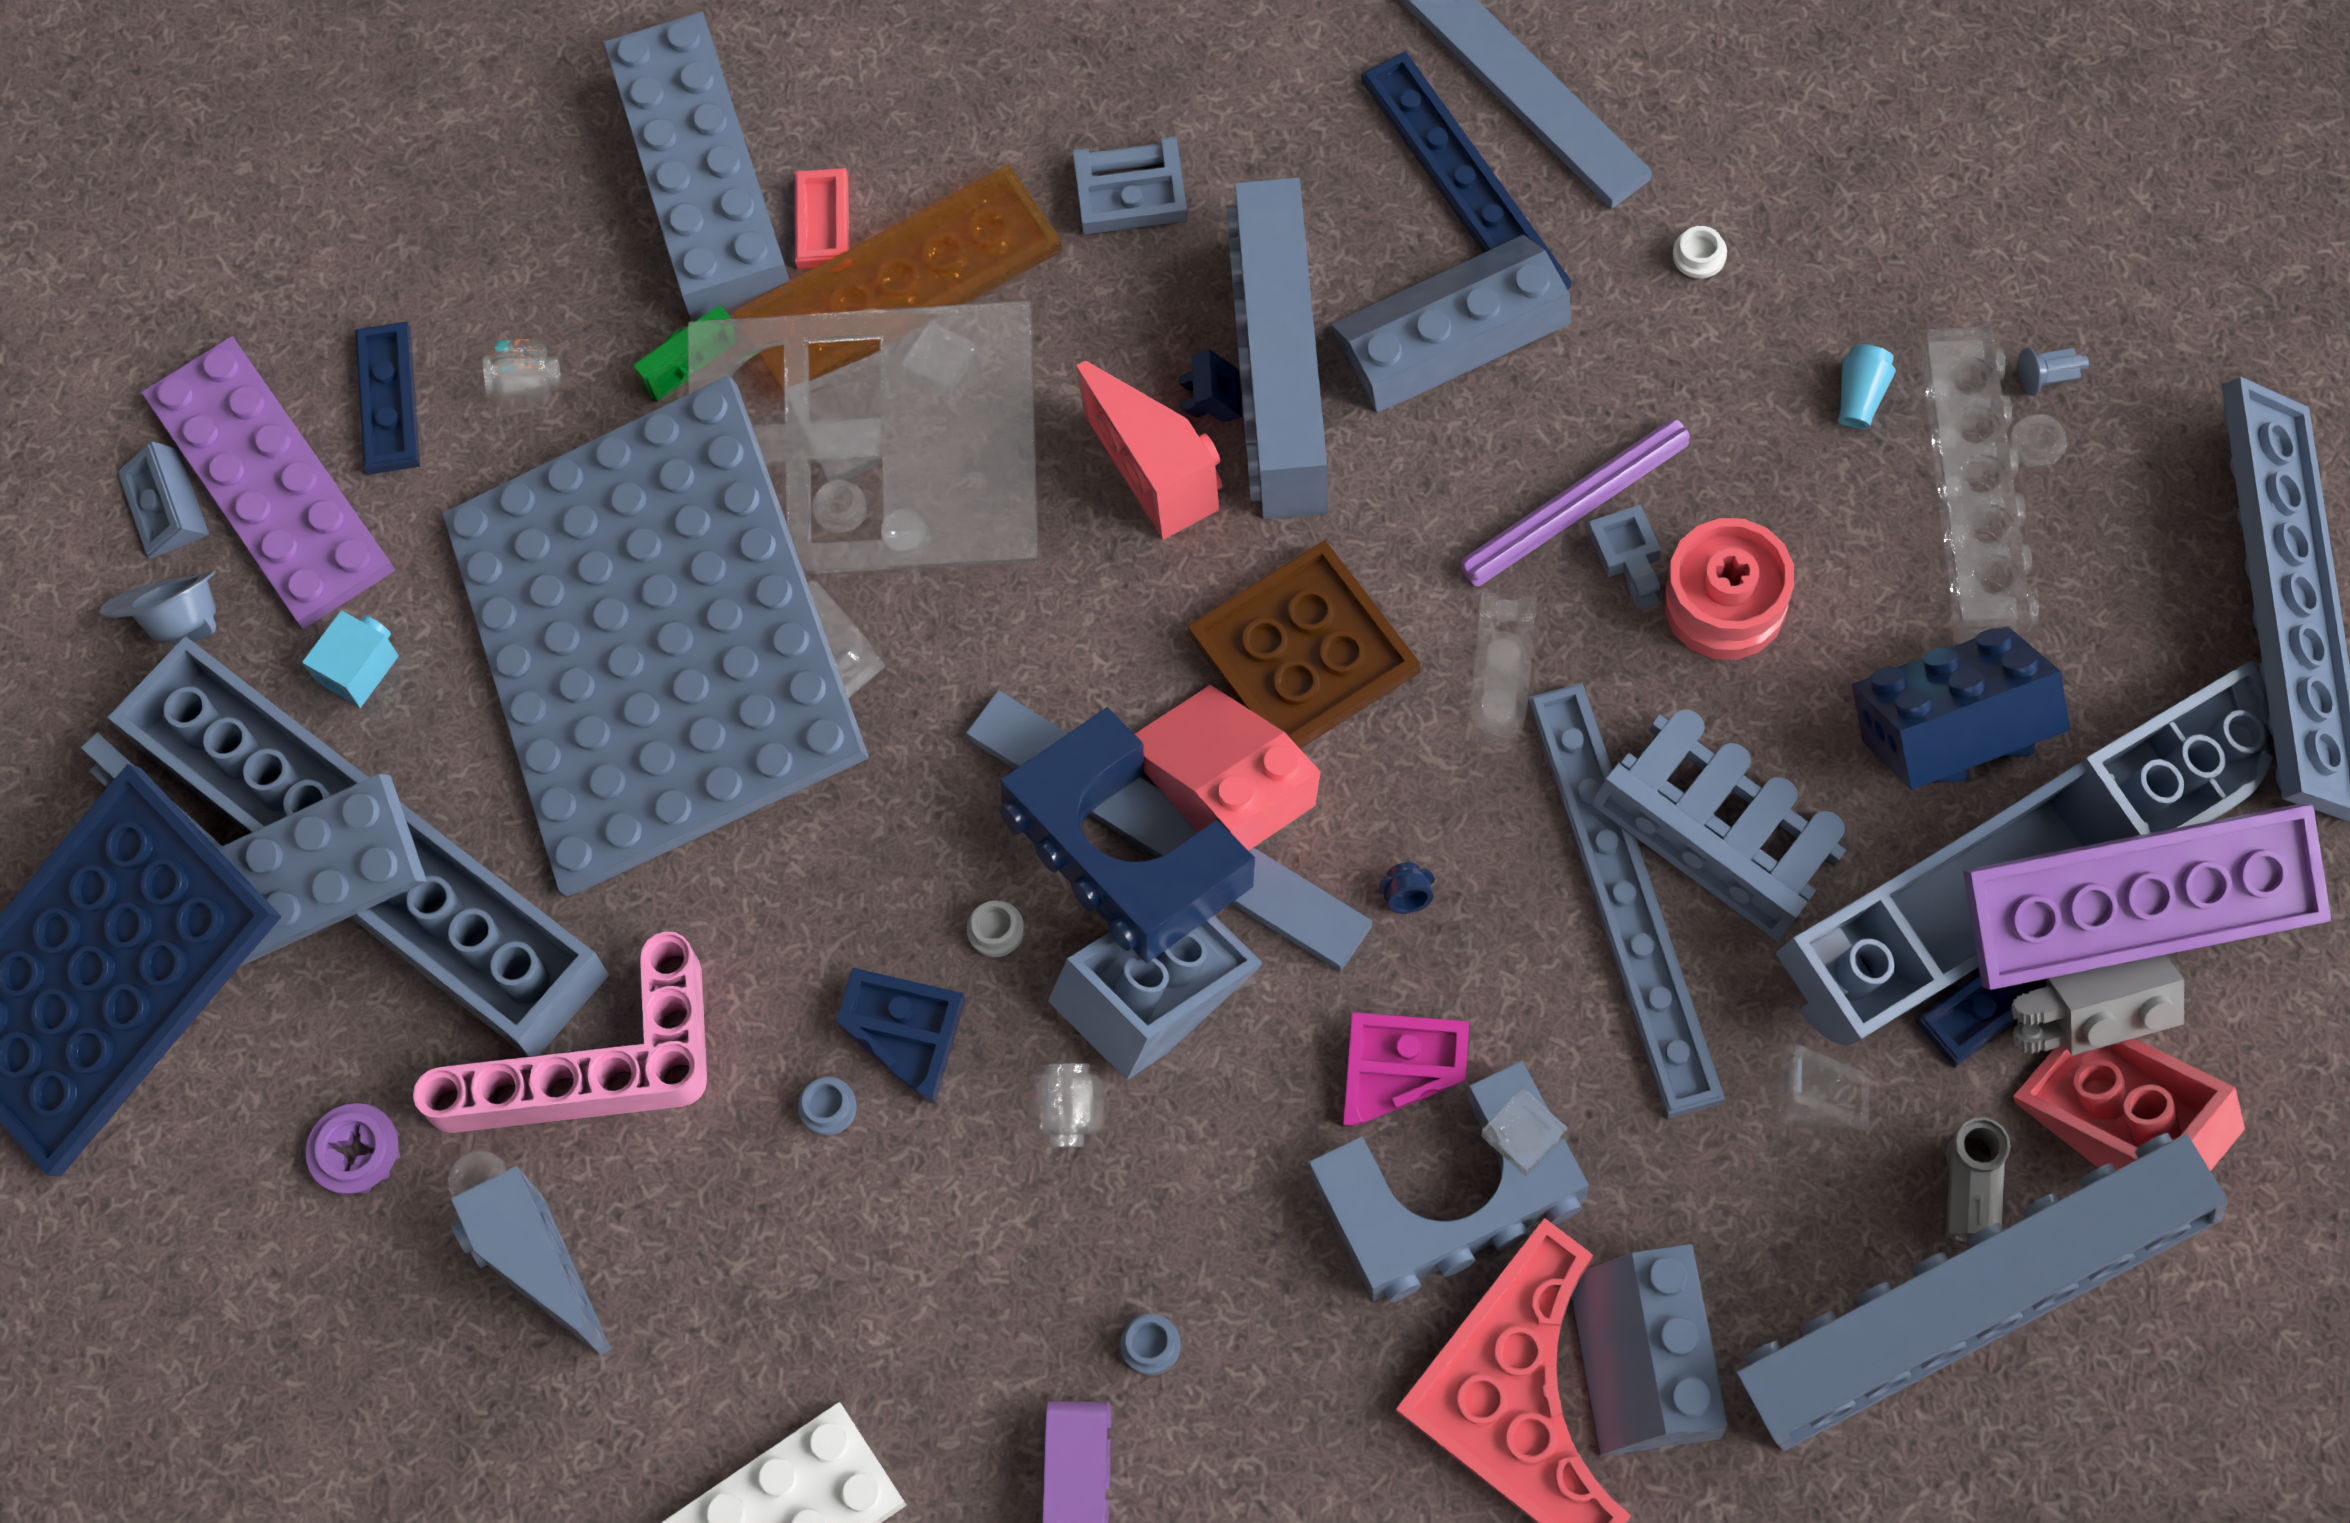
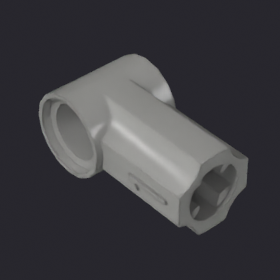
M1985 1117L1973 1118L1965 1122L1947 1144L1945 1154L1947 1164L1949 1165L1945 1238L1967 1242L1966 1240L1990 1225L2000 1223L2002 1226L2004 1166L2011 1146L2009 1136L2004 1127L1995 1120ZM1966 1138H1977L1986 1143L1990 1149V1162L1980 1163L1970 1158L1965 1151L1964 1140Z

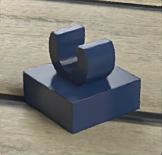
M1210 349L1191 355L1192 371L1183 374L1179 378V385L1188 391H1193L1194 397L1181 402L1180 409L1194 417H1201L1209 413L1221 422L1242 417L1239 369Z

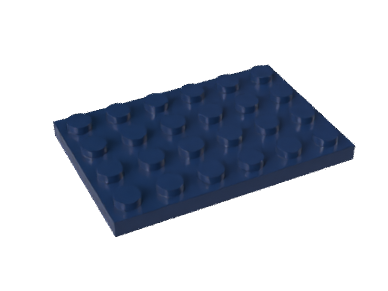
M130 764L123 768L0 914V1123L47 1176L61 1177L282 917L140 767Z

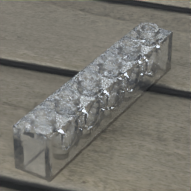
M1993 326L1926 329L1919 351V362L1954 646L1976 638L1984 630L2009 626L2021 638L2026 640L2030 629L2038 625L2039 607L2036 594H2028L2026 577H2029L2031 574L2032 554L2029 543H2021L2019 529L2020 526L2024 525L2025 502L2022 493H2015L2013 477H2016L2018 473L2019 460L2016 444H2008L2006 428L2011 426L2012 405L2010 396L2002 395L2000 380H2003L2005 375L2003 347H1995ZM1957 386H1969L1976 391V393L1964 392L1960 390ZM1963 434H1975L1979 436L1983 441H1970L1967 438H1965ZM1969 483H1982L1990 491H1978L1972 488ZM1984 531L1990 533L1997 541H1984L1974 532ZM1980 582H1994L2003 589V592H1991L1984 588Z

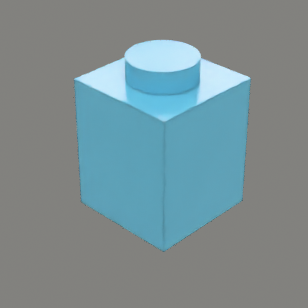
M341 610L302 663L317 684L361 708L399 655L388 640L391 633L381 623L367 615L358 620Z

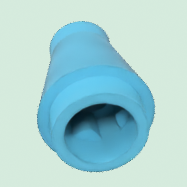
M1858 344L1851 347L1848 356L1843 357L1841 408L1838 422L1841 425L1862 430L1870 428L1872 418L1896 373V369L1892 366L1894 357L1889 351L1873 345Z

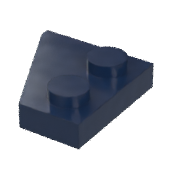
M852 968L836 1022L843 1032L928 1103L935 1104L966 1000L961 992Z

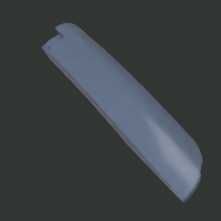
M2252 660L2088 756L2079 764L1969 833L1791 939L1775 954L1808 1001L1800 1009L1806 1020L1830 1041L1840 1045H1851L1977 969L1979 964L1963 870L2213 821L2248 798L2264 779L2273 758L2272 755L2268 754L2270 746L2268 716L2270 712L2266 685Z

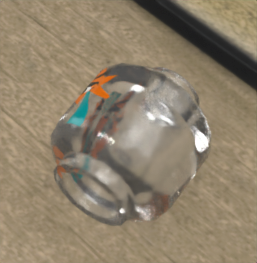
M540 339L499 340L492 345L490 354L482 355L485 396L494 397L496 404L502 409L543 407L550 400V388L561 387L558 355L548 356L546 346Z

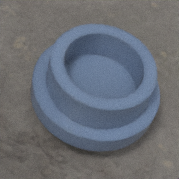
M823 1077L812 1081L804 1088L798 1101V1112L803 1124L810 1131L819 1135L828 1136L842 1132L852 1123L857 1111L856 1097L850 1086L834 1077Z
M1145 1314L1136 1317L1125 1327L1120 1340V1348L1125 1362L1131 1369L1143 1375H1158L1170 1369L1177 1361L1180 1354L1181 1341L1176 1327L1170 1320L1157 1314Z

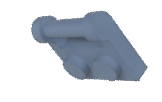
M1176 136L1161 138V143L1091 153H1089V148L1073 150L1084 235L1188 221ZM1164 164L1162 168L1092 177V173Z

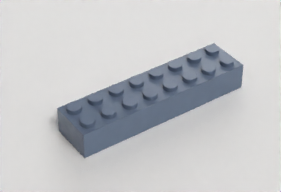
M2168 1133L2162 1134L2137 1148L2135 1154L2138 1159L2116 1171L2112 1163L2103 1165L2082 1177L2078 1181L2082 1188L2070 1196L2059 1200L2056 1193L2049 1194L2023 1209L2022 1212L2026 1218L2006 1230L2002 1228L2000 1223L1990 1225L1969 1237L1966 1241L1970 1248L1948 1260L1944 1252L1931 1256L1911 1269L1915 1278L1894 1289L1891 1288L1889 1282L1879 1284L1855 1299L1859 1306L1857 1309L1838 1319L1833 1311L1820 1315L1800 1328L1804 1337L1781 1348L1778 1341H1773L1748 1354L1745 1360L1749 1366L1737 1373L1774 1441L1783 1451L1800 1444L2221 1222L2224 1219L2228 1199L2189 1135L2186 1133L2172 1140Z

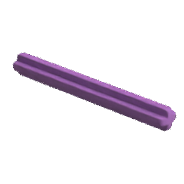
M1677 419L1668 420L1465 556L1461 560L1460 567L1464 576L1473 586H1481L1686 448L1690 438L1687 429Z

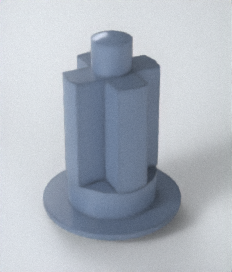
M2025 347L2021 350L2017 361L2020 384L2029 396L2037 395L2041 386L2080 380L2082 377L2080 370L2088 369L2089 367L2088 357L2081 356V354L2076 355L2075 348L2036 354L2032 348Z

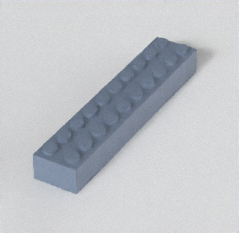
M186 636L107 717L130 744L245 835L369 778ZM400 802L427 882L359 912L350 918L526 1057L539 1056L607 979L609 973L594 951Z

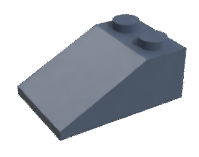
M1212 916L1147 964L1133 949L1129 951L1124 950L1109 932L1067 958L1048 1002L1128 1080L1166 1055L1255 973L1263 962L1215 916Z
M518 1166L451 1198L459 1216L450 1222L453 1232L466 1254L471 1252L480 1268L488 1265L502 1280L598 1354L603 1355L611 1351V1347L544 1196Z

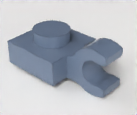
M1641 505L1589 521L1588 534L1607 576L1611 577L1624 572L1628 590L1637 610L1658 604L1655 591L1660 590V585L1650 564L1660 561L1661 548Z

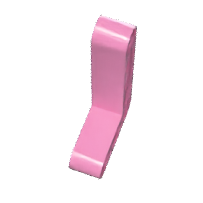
M665 931L655 934L643 946L640 964L644 1044L438 1067L428 1070L415 1084L413 1098L416 1107L438 1130L456 1133L675 1108L693 1104L702 1096L707 1083L702 970L696 954L688 941L676 932ZM672 957L684 958L683 964L675 972L670 974L659 973L660 967L667 959ZM677 1010L687 1012L686 1018L679 1026L672 1029L662 1028L663 1020L671 1012ZM678 1065L689 1066V1072L681 1082L676 1084L664 1083L665 1076L670 1069ZM623 1071L631 1072V1079L625 1087L617 1091L607 1090L611 1077ZM564 1078L574 1079L573 1086L564 1096L557 1098L549 1097L550 1090L557 1081ZM509 1084L516 1085L515 1092L508 1101L501 1104H492L493 1096L498 1089ZM450 1091H458L457 1099L452 1106L442 1111L435 1110L436 1103L443 1094Z

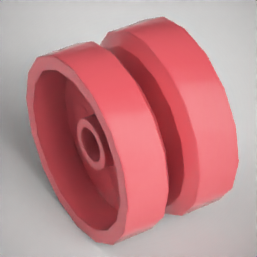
M1718 518L1696 526L1680 540L1670 561L1665 588V616L1673 634L1690 650L1711 659L1738 660L1763 650L1777 637L1786 618L1788 603L1794 588V564L1785 544L1768 528L1746 519Z

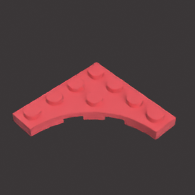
M1545 1218L1396 1408V1411L1536 1523H1627L1631 1515L1608 1495L1595 1480L1580 1454H1578L1563 1417L1558 1392L1556 1364L1562 1321L1569 1300L1581 1276L1593 1260V1254Z

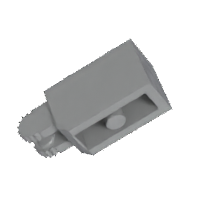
M2166 955L2046 978V987L2029 991V994L2022 993L2021 996H2017V999H2013L2012 1015L2014 1019H2017L2018 1023H2022L2018 1024V1027H2014L2013 1043L2015 1047H2018L2019 1051L2022 1050L2024 1053L2030 1052L2031 1054L2033 1052L2039 1053L2040 1050L2047 1051L2066 1046L2073 1056L2183 1025L2184 978Z

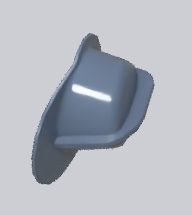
M209 570L191 577L160 580L128 590L100 607L99 614L103 617L131 616L156 643L169 642L177 645L185 636L193 642L202 640L213 635L216 631V623L213 617L216 613V604L208 583V579L215 574V571Z

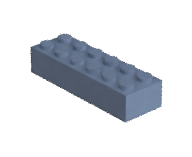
M700 12L604 41L678 284L692 323L719 304L730 315L794 295L704 13Z
M1300 178L1235 183L1237 204L1226 205L1251 502L1262 501L1263 519L1328 514L1327 459Z

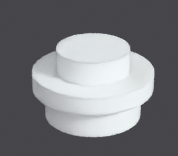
M1695 226L1686 230L1677 238L1673 248V261L1676 267L1683 274L1692 278H1708L1715 275L1723 268L1727 256L1724 240L1717 231L1707 226Z

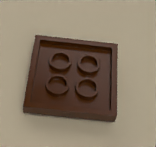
M1323 540L1188 625L1190 638L1236 700L1284 731L1299 749L1420 673L1421 663L1326 540Z

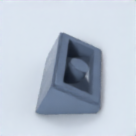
M150 442L117 471L147 558H154L209 535L179 449Z

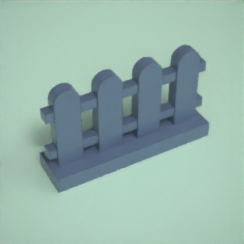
M1680 710L1670 720H1667L1660 714L1649 728V731L1657 737L1639 759L1628 753L1623 761L1617 764L1605 779L1591 805L1778 942L1816 892V889L1807 883L1823 861L1826 859L1835 866L1846 852V849L1838 844L1845 830L1843 821L1833 812L1821 811L1815 814L1811 821L1808 822L1792 811L1791 808L1797 800L1798 793L1795 785L1786 778L1774 777L1763 788L1748 779L1744 774L1750 767L1751 757L1743 746L1735 743L1725 744L1715 755L1700 744L1698 740L1704 732L1705 725L1703 719L1696 712ZM1686 757L1703 769V771L1684 794L1667 780ZM1731 791L1750 804L1732 828L1713 815ZM1778 825L1797 838L1779 862L1760 849Z

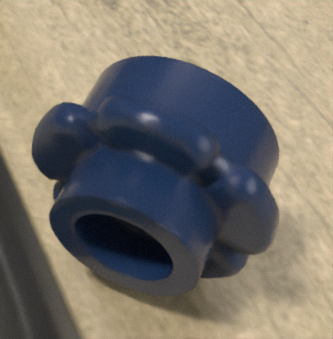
M1404 862L1389 869L1387 876L1379 883V892L1384 894V899L1388 902V906L1393 912L1399 914L1417 912L1432 902L1433 892L1431 884L1435 882V878L1429 869H1420L1415 863Z

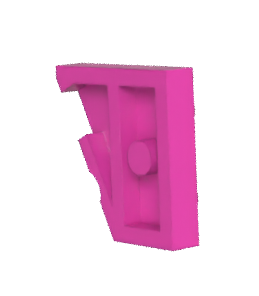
M1352 1012L1344 1127L1358 1126L1465 1083L1469 1021Z

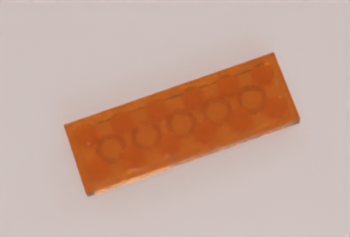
M1007 164L735 310L734 314L737 323L786 400H789L1062 252V243L1011 166Z

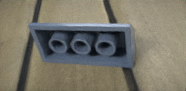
M1523 234L1336 321L1331 326L1376 412H1379L1571 324L1570 293L1547 252Z

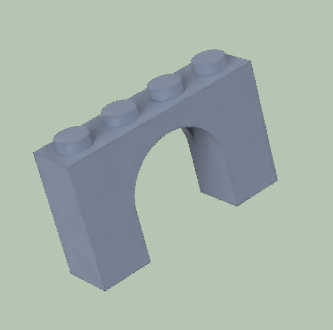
M1523 1061L1469 1086L1468 1103L1497 1156L1501 1170V1182L1494 1196L1482 1209L1471 1216L1455 1221H1433L1417 1216L1407 1210L1390 1191L1363 1136L1309 1161L1310 1178L1373 1302L1384 1296L1387 1297L1390 1303L1402 1300L1421 1288L1420 1279L1439 1270L1444 1277L1454 1275L1475 1262L1474 1253L1493 1244L1497 1251L1508 1249L1528 1237L1529 1233L1526 1228L1541 1222L1544 1218L1548 1219L1553 1225H1557L1574 1217L1582 1210L1580 1202L1586 1200L1589 1184Z

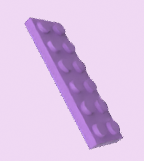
M233 336L142 391L154 412L302 629H305L395 571L391 562Z
M2306 803L1963 870L1982 987L1990 990L2332 921L2314 806Z

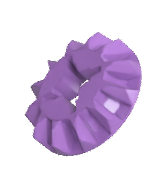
M354 1103L337 1107L325 1114L312 1129L306 1145L307 1166L314 1179L322 1187L344 1197L347 1194L358 1192L369 1194L371 1187L381 1180L389 1179L390 1169L395 1160L401 1158L398 1150V1136L400 1134L389 1117L373 1106ZM360 1133V1142L366 1148L371 1149L373 1154L367 1153L366 1156H357L354 1165H351L349 1168L348 1159L332 1148L351 1146L355 1137H358Z

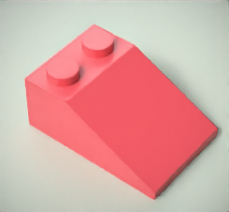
M1085 360L1076 365L1084 416L1162 540L1219 511L1218 490L1223 488L1215 465L1220 463V457L1209 436L1205 433L1198 436L1187 418Z
M1212 685L1207 686L1135 733L1144 743V773L1197 832H1200L1218 819L1249 851L1316 805L1321 771L1284 731Z
M2135 1038L2073 1056L2066 1046L2055 1048L2013 1096L2015 1103L2097 1168L2112 1163L2116 1171L2138 1159L2135 1154L2137 1148L2166 1133L2169 1134L2172 1140L2187 1133L2211 1171L2245 1130L2234 1086Z

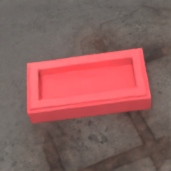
M846 168L795 172V263L797 269L849 266V194Z

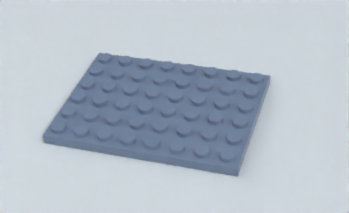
M729 375L443 513L558 890L564 895L569 896L586 890L869 759L738 385Z

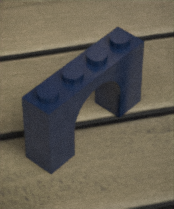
M1106 707L1000 780L1002 805L999 807V811L1004 822L1014 833L1019 835L1023 832L1035 845L1036 853L1045 867L1053 873L1059 870L1071 883L1072 891L1079 903L1090 912L1096 910L1108 922L1109 931L1115 941L1126 951L1133 949L1147 964L1253 888L1255 857L1218 819L1170 853L1149 861L1129 862L1109 857L1097 850L1086 839L1081 827L1087 816L1101 803L1144 774V743Z

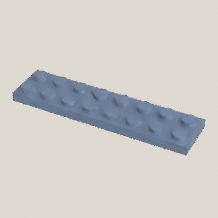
M2239 376L2222 385L2225 405L2223 420L2228 429L2232 453L2230 468L2236 480L2239 501L2237 516L2239 524L2243 529L2247 555L2245 570L2251 583L2254 603L2252 619L2259 637L2262 658L2260 673L2266 685L2270 712L2268 727L2274 739L2277 760L2276 781L2281 790L2282 799L2296 804H2312L2316 811L2350 822V665L2309 407Z

